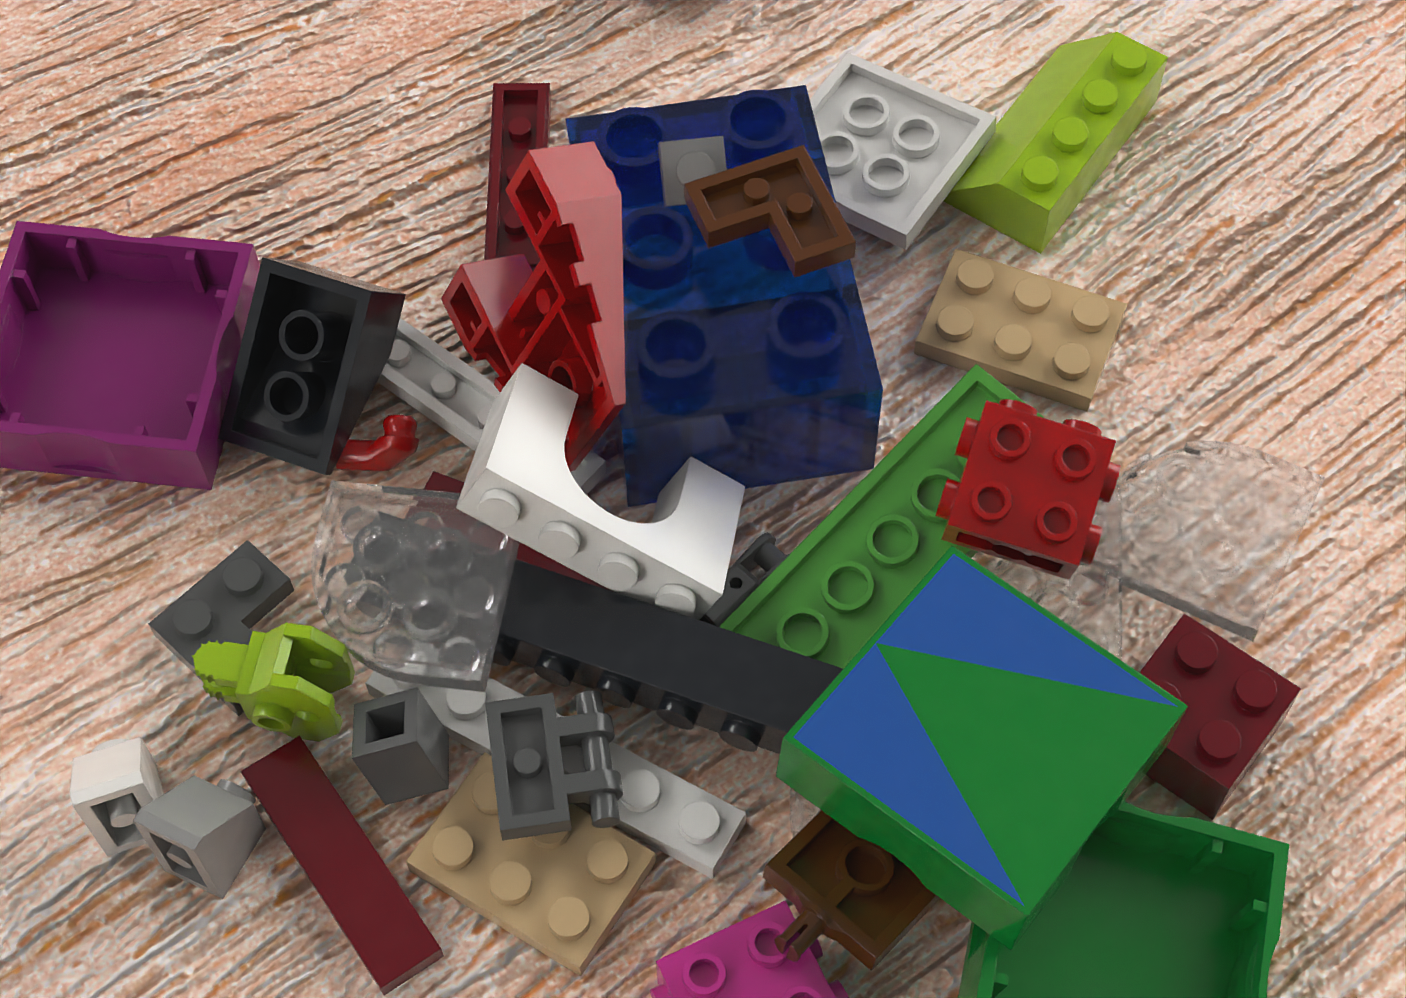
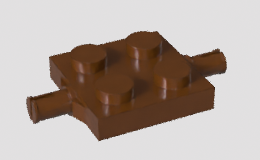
M822 810L766 864L762 877L793 903L800 914L781 935L774 939V943L781 954L789 948L786 958L793 962H797L801 955L822 934L827 938L837 941L872 971L940 899L927 889L921 880L897 857L880 846L857 837Z

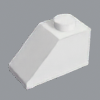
M142 738L109 740L96 746L91 753L73 758L70 783L72 806L105 854L110 856L147 844L134 824L133 819L140 808L157 799L164 792L156 762Z

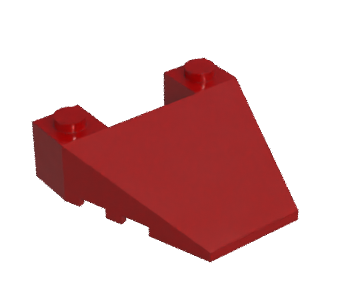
M594 141L528 150L505 189L540 257V261L535 269L532 271L524 254L464 263L460 265L441 297L442 303L466 351L474 361L486 359L499 375L494 380V386L499 392H501L521 363L579 394L564 444L565 458L570 472L577 469L626 404L622 194L616 184L613 172L607 167Z

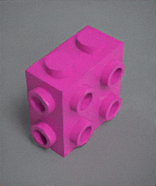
M786 901L656 960L659 986L650 989L652 998H849L838 980L830 983L827 982L816 960L823 956L818 938L801 955L797 962L786 958L789 948L783 954L777 949L774 939L781 935L795 920Z

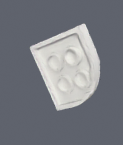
M847 52L811 97L801 121L800 146H805L846 222L907 250L995 133L996 116Z

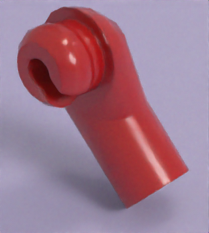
M388 415L383 421L384 436L378 437L376 440L349 439L336 464V469L389 471L414 454L418 448L420 439L415 438L417 421L412 416Z

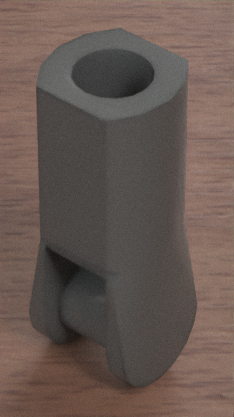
M767 532L758 537L728 569L723 595L700 618V621L719 627L790 555H785L775 546L776 538L771 533ZM757 565L767 572L760 579H757L751 573Z

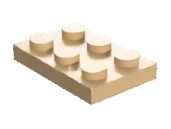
M955 249L917 336L914 354L967 372L977 364L1002 384L1088 412L1123 321L1127 303Z
M484 752L408 857L406 863L410 872L569 970L582 976L656 864V853L613 827H594L591 814L574 804H569L571 831L502 841L492 757Z

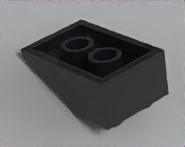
M262 257L218 439L324 475H331L389 359L406 294L300 261Z

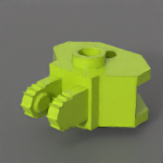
M286 622L266 633L252 631L249 645L225 641L223 644H219L218 640L216 642H210L209 640L207 644H201L195 655H192L195 665L194 671L203 681L204 685L202 687L205 692L209 693L211 698L216 697L217 700L224 698L227 702L240 703L247 718L256 726L269 731L282 732L292 738L300 735L303 740L316 742L340 733L343 720L341 715L335 711V700L330 693L352 685L355 670L346 645L313 626Z

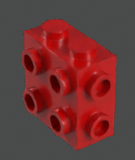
M1002 399L999 401V404L986 400L979 421L966 417L954 455L966 458L960 481L947 478L935 516L947 520L941 540L1069 580L1080 562L1091 565L1095 556L1103 527L1092 524L1098 500L1106 503L1110 502L1121 465L1110 462L1116 440L1101 436L1102 431L1098 427L1085 421L1066 419L1063 423L1037 416L1038 412L1034 407L1017 400Z

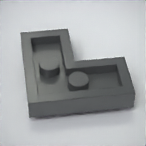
M247 540L148 624L154 636L196 675L192 655H195L201 644H207L209 640L210 642L218 640L219 644H223L225 641L249 645L252 635L250 628L294 591L290 578ZM220 698L238 716L244 713L240 703L227 702L224 698Z

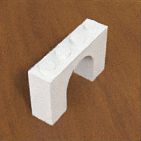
M521 363L491 405L456 508L616 593L700 620L723 595L745 486L690 456L659 493L652 523L631 522L607 512L592 501L578 486L565 458V439L579 394Z

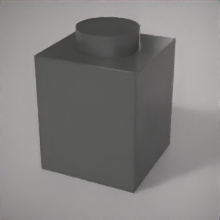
M418 687L354 704L352 759L385 805L449 789V734Z

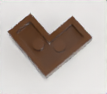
M804 145L684 184V200L708 248L769 228L794 278L855 257L856 240Z

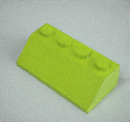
M1119 32L1060 45L996 124V131L943 202L1041 254L1156 103L1168 57Z

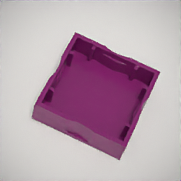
M16 221L0 268V468L212 490L225 442L218 439L260 269L254 245L177 236L129 237L96 228Z

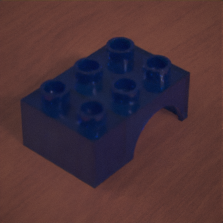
M801 85L773 90H749L731 96L646 108L628 107L610 113L565 119L568 145L594 141L607 167L613 172L616 184L622 194L626 404L612 423L627 506L657 503L661 490L690 456L744 485L745 489L874 469L883 386L851 260L848 259L794 278L769 228L708 248L687 205L664 207L658 143L723 136L727 170L804 145L836 203L807 86Z

